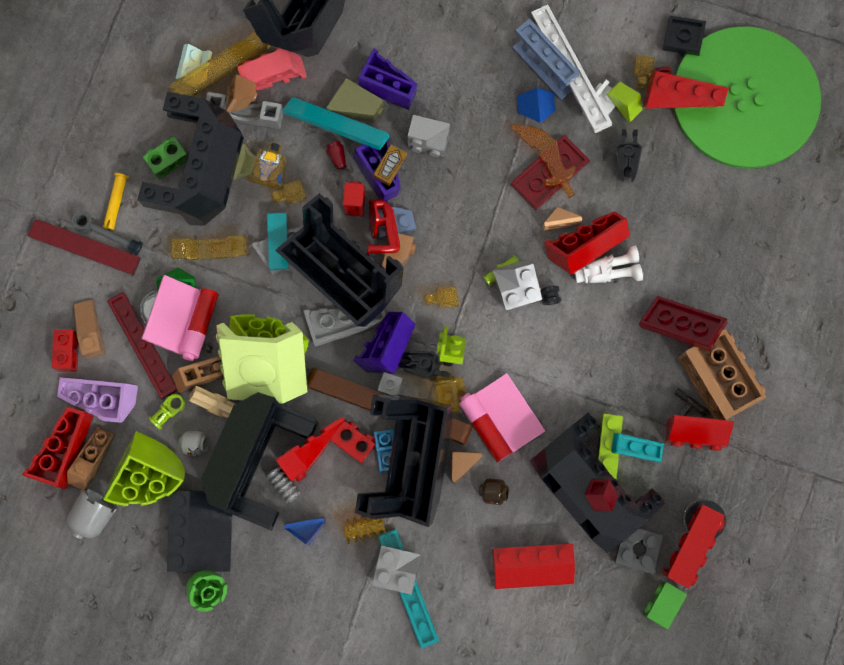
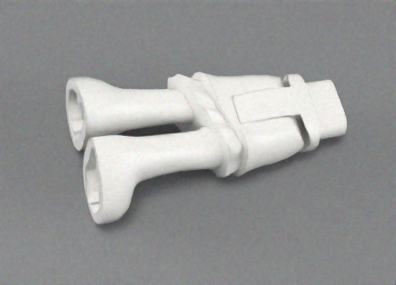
M631 246L627 254L613 258L611 254L609 257L606 255L603 258L593 260L575 272L576 282H585V284L588 281L589 283H606L607 281L611 282V279L620 277H632L636 281H643L640 264L612 270L614 266L638 263L639 253L637 246Z

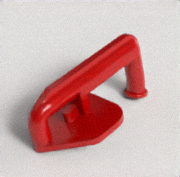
M379 199L369 200L371 237L376 239L378 226H384L388 245H371L369 243L367 254L397 253L400 250V241L393 208L386 201ZM378 208H382L384 217L380 218Z

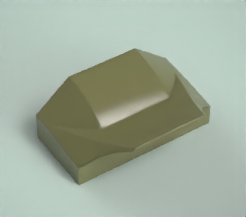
M242 144L233 180L251 175L256 156L248 150L245 144Z

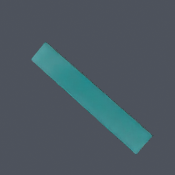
M294 97L291 98L283 109L284 114L377 150H381L389 139V133Z
M396 529L378 536L381 546L404 551ZM415 580L412 595L399 593L422 649L439 642V638Z

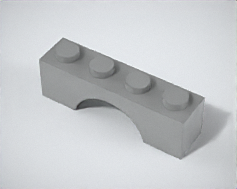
M207 93L206 100L226 110L227 95ZM262 101L259 104H249L247 108L229 112L234 122L280 129L284 112L282 104Z

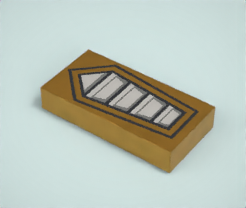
M391 144L373 174V178L390 186L408 153Z

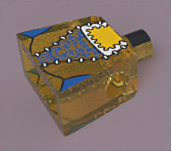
M271 143L269 151H258L251 175L246 176L248 181L283 190L286 159L285 156L279 155L282 148L281 145Z

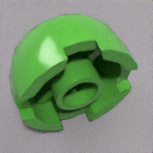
M201 570L194 573L186 584L187 599L198 611L206 612L213 610L215 605L220 601H224L227 594V585L223 578L212 570Z

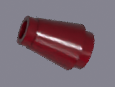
M336 141L326 145V152L336 170L346 168L344 146L341 145V142Z

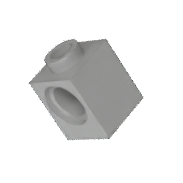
M384 372L378 391L387 395H398L403 378Z

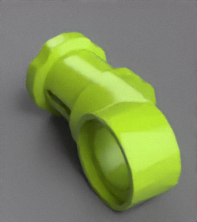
M177 394L169 396L160 405V409L153 416H149L148 419L161 430L163 428L162 425L170 417L173 418L185 408V399ZM174 398L181 400V405L177 409L171 406Z

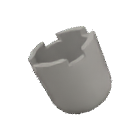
M82 489L67 515V525L72 530L71 534L79 539L83 537H97L116 512L117 506L113 503H106L103 501L104 496L93 490L88 489L86 491Z

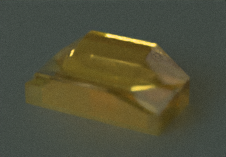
M449 376L434 379L438 402L451 405L452 413L460 412V398L466 394L463 377Z

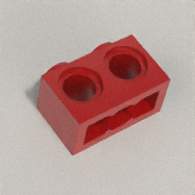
M359 181L345 183L343 198L345 215L364 217L366 194L364 184H361Z
M54 330L52 369L58 372H77L79 342L76 331Z
M344 421L330 440L359 463L363 464L376 447V444L373 443L375 439L367 433L361 434L358 431L359 427L353 422L346 423ZM348 430L352 433V437L346 441L341 438V435L344 431ZM360 442H365L368 448L364 452H359L357 445Z

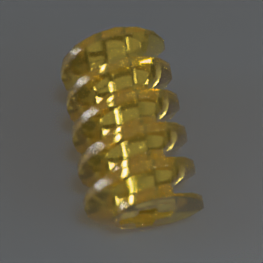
M361 516L359 522L356 517H353L352 524L346 519L343 526L347 544H350L351 538L355 543L358 542V536L364 541L366 534L372 539L374 532L380 537L381 530L386 534L383 518H368L366 520L364 516Z

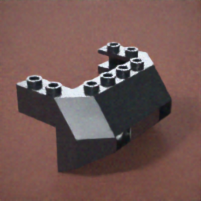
M249 0L243 12L262 43L311 57L320 53L343 12L345 0H289L281 14L272 0H259L257 4L254 0Z
M167 91L163 111H167L168 118L197 123L180 189L142 182L137 200L143 207L180 214L189 225L205 226L226 208L244 136L226 110L204 98Z
M319 193L302 207L303 227L275 251L355 325L366 327L386 308L402 287L404 268L398 260H394L390 256L386 258V269L381 265H377L370 254L364 253L355 241L347 238L342 229H337L333 225V203L329 198H324Z
M259 392L235 404L201 477L208 504L272 531L280 513L245 498L247 490L275 426L308 439L314 435L319 423L317 419L279 404L275 397Z
M373 395L370 415H382L383 419L396 420L386 490L358 493L355 513L369 519L402 517L430 527L434 521L441 496L452 428V406L434 400L404 395Z
M588 412L533 457L530 462L542 481L592 541L608 553L648 522L665 502L653 488L635 502L624 491L619 482L608 472L604 464L597 459L592 450L584 443L587 438L600 428L596 419ZM591 479H610L618 494L612 511H594L585 496Z

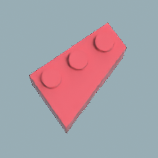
M277 48L275 52L270 54H262L260 58L245 61L243 65L238 66L241 77L256 83V91L272 87L274 82L284 80V83L290 82L289 79L301 76V79L307 78L302 58L296 53Z

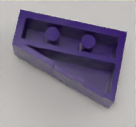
M375 48L373 49L359 75L358 85L381 99L409 110L416 96L417 83L401 70H397L388 59L385 60L379 55Z
M389 140L386 141L381 150L363 144L355 149L353 156L374 192L383 201H388L398 196L401 188L398 173L390 186L373 178V174L390 147Z
M388 312L375 329L376 335L370 342L367 341L364 344L366 348L359 357L356 355L353 361L366 372L394 374L416 324L403 312Z

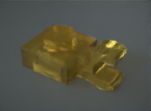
M636 55L633 75H638V88L645 87L647 77L651 76L655 57Z
M301 180L284 184L283 191L272 192L274 203L287 199L288 204L307 199Z
M456 286L438 288V294L425 295L426 305L439 303L440 309L459 306Z

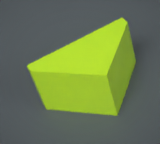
M618 82L606 94L628 123L643 110L640 93L622 82Z

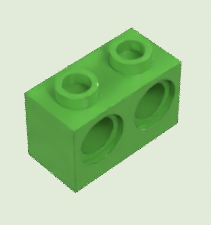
M174 136L165 139L157 148L148 150L143 158L158 180L186 163L188 155ZM172 149H178L175 154H169ZM162 159L160 164L154 165L155 160Z

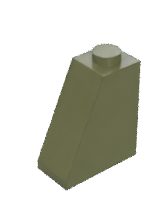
M347 78L326 107V110L350 119L375 122L378 117L381 118L385 112L384 100Z

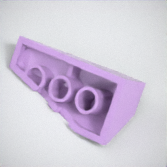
M60 377L57 397L80 407L103 421L122 423L136 405L138 386L126 383Z

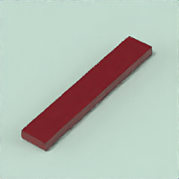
M37 219L34 220L28 234L29 238L133 276L141 260L140 257Z
M121 292L107 300L160 399H164L178 391L154 344L141 339L145 328L125 292Z

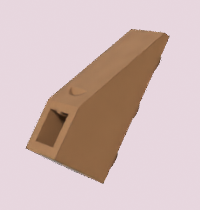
M99 427L95 429L67 471L68 484L81 490H87L96 476L115 434Z

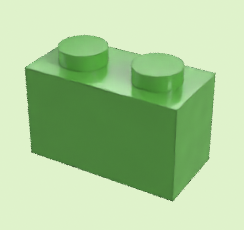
M662 582V584L659 583L656 586L652 602L649 600L643 611L646 612L644 617L668 630L687 594L668 582Z

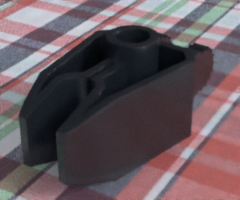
M622 129L621 142L616 145L618 171L621 181L624 182V172L628 169L629 161V169L632 171L631 182H634L638 173L642 146L637 143L638 129H634L632 132L633 143H626L627 132L626 129Z
M434 351L404 352L402 358L411 360V363L398 364L405 371L430 381L437 379V376L450 378V373L439 371L440 365L447 367L453 365V363L439 361L440 357Z

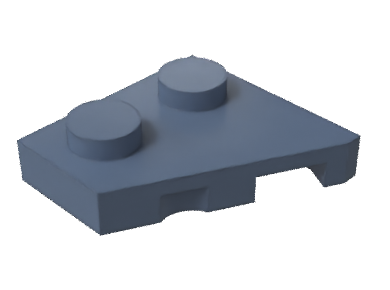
M392 207L398 233L404 234L416 231L412 211ZM378 208L380 218L384 217L382 208ZM378 226L380 239L386 238L384 226Z

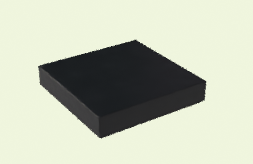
M670 16L663 51L699 56L706 21Z

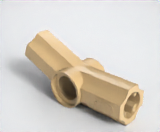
M198 386L193 388L188 399L189 402L207 409L206 411L221 418H228L233 406L236 404L222 395L213 394Z

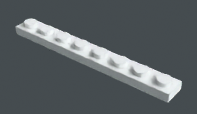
M545 5L532 11L531 14L537 27L580 72V75L569 86L594 133L612 126V121L550 7Z

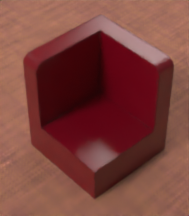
M591 479L585 493L594 511H612L618 498V494L610 479Z

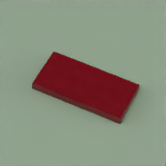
M564 134L516 177L510 185L537 211L583 169L590 160Z
M657 296L639 322V326L643 329L710 351L728 322L727 318Z

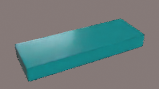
M267 214L269 270H289V263L275 251L288 240L287 214Z
M614 433L611 453L661 463L664 443Z

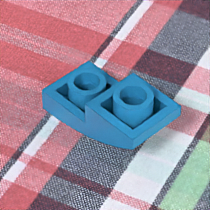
M393 429L374 432L380 473H386L389 470L394 438Z

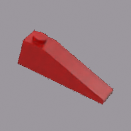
M343 417L322 429L319 436L316 434L309 437L304 442V446L297 445L276 459L279 466L292 482L296 480L298 483L307 477L305 473L312 468L330 444V439L345 421Z

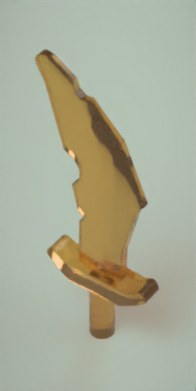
M520 124L511 125V130L516 132L531 148H537L539 150V157L544 162H547V167L553 177L545 179V184L557 185L560 183L568 198L573 197L575 193L567 179L571 178L576 167L572 166L568 170L564 168L557 147L558 141L542 129L532 126L524 127Z

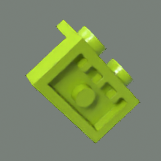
M445 326L444 332H440L437 347V353L440 354L439 361L463 365L466 338L458 335H447L449 326Z

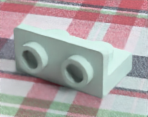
M184 44L176 79L193 88L204 86L207 80L208 68L211 64L212 51H202L190 44Z

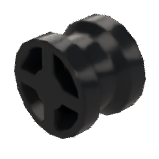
M549 286L540 289L544 298L542 301L543 305H554L562 302L561 297L558 295L559 286Z

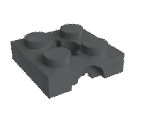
M638 529L618 545L614 563L654 574L664 536ZM642 540L641 544L644 547V553L641 556H637L636 559L633 546Z

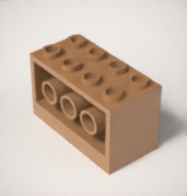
M726 329L721 332L710 351L694 346L678 357L713 419L727 420L766 398L765 388L755 379L754 370L746 364L744 353L737 349L734 344L735 339L733 335L727 332Z

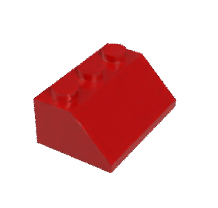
M673 415L667 419L665 442L671 443L673 447H682L685 444L690 445L692 449H702V446L710 447L709 450L721 451V448L728 447L734 421Z

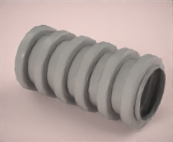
M276 467L267 474L266 478L270 479V483L275 485L274 488L278 489V493L282 494L281 497L283 499H286L285 502L290 503L300 495V491H296L297 487L292 486L293 482L288 481L289 478L284 476V471H280L281 467Z

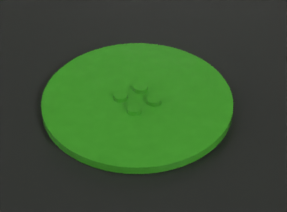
M732 27L714 32L703 38L700 55L686 54L676 72L677 76L729 88L723 107L673 108L676 120L690 143L708 158L727 166L756 169L771 166L787 159L805 144L819 119L821 90L811 63L792 42L769 30L756 27Z

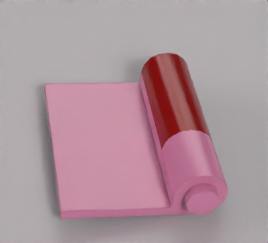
M164 275L141 339L180 354L185 360L193 361L198 359L219 294L206 288L198 290Z
M507 373L476 394L471 395L467 393L460 398L459 406L496 463L545 432V429Z

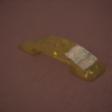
M246 235L206 240H191L190 238L172 239V259L208 260L247 255Z

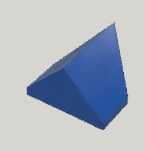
M535 88L517 96L518 115H524L541 123L556 111L554 93Z
M325 518L285 524L284 526L287 531L304 544L310 545L326 522Z

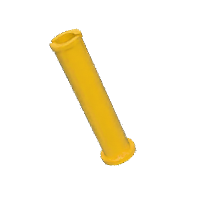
M114 173L115 180L102 226L107 230L110 229V231L115 229L125 183L129 179L127 175L121 173Z

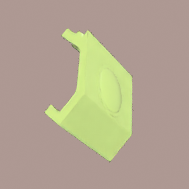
M293 322L286 324V333L276 338L237 336L224 323L216 325V339L220 348L218 354L222 363L220 369L224 377L222 383L226 389L227 399L244 400L259 392L275 397L280 404H283L307 393L303 332Z

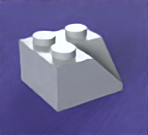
M413 115L408 132V148L416 153L426 152L432 157H444L449 139L450 124Z
M529 259L492 270L500 302L505 310L542 300L534 264Z
M381 546L372 586L412 595L421 555Z

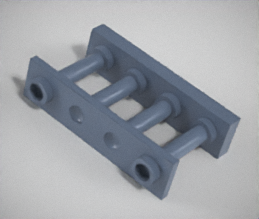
M528 19L515 30V34L521 40L512 49L562 101L572 92L569 84L580 75V72L532 20Z

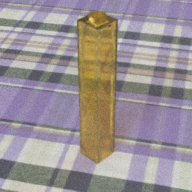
M254 31L170 84L168 92L195 96L238 69V66L243 65L245 61L252 60L268 50L270 45L262 43Z

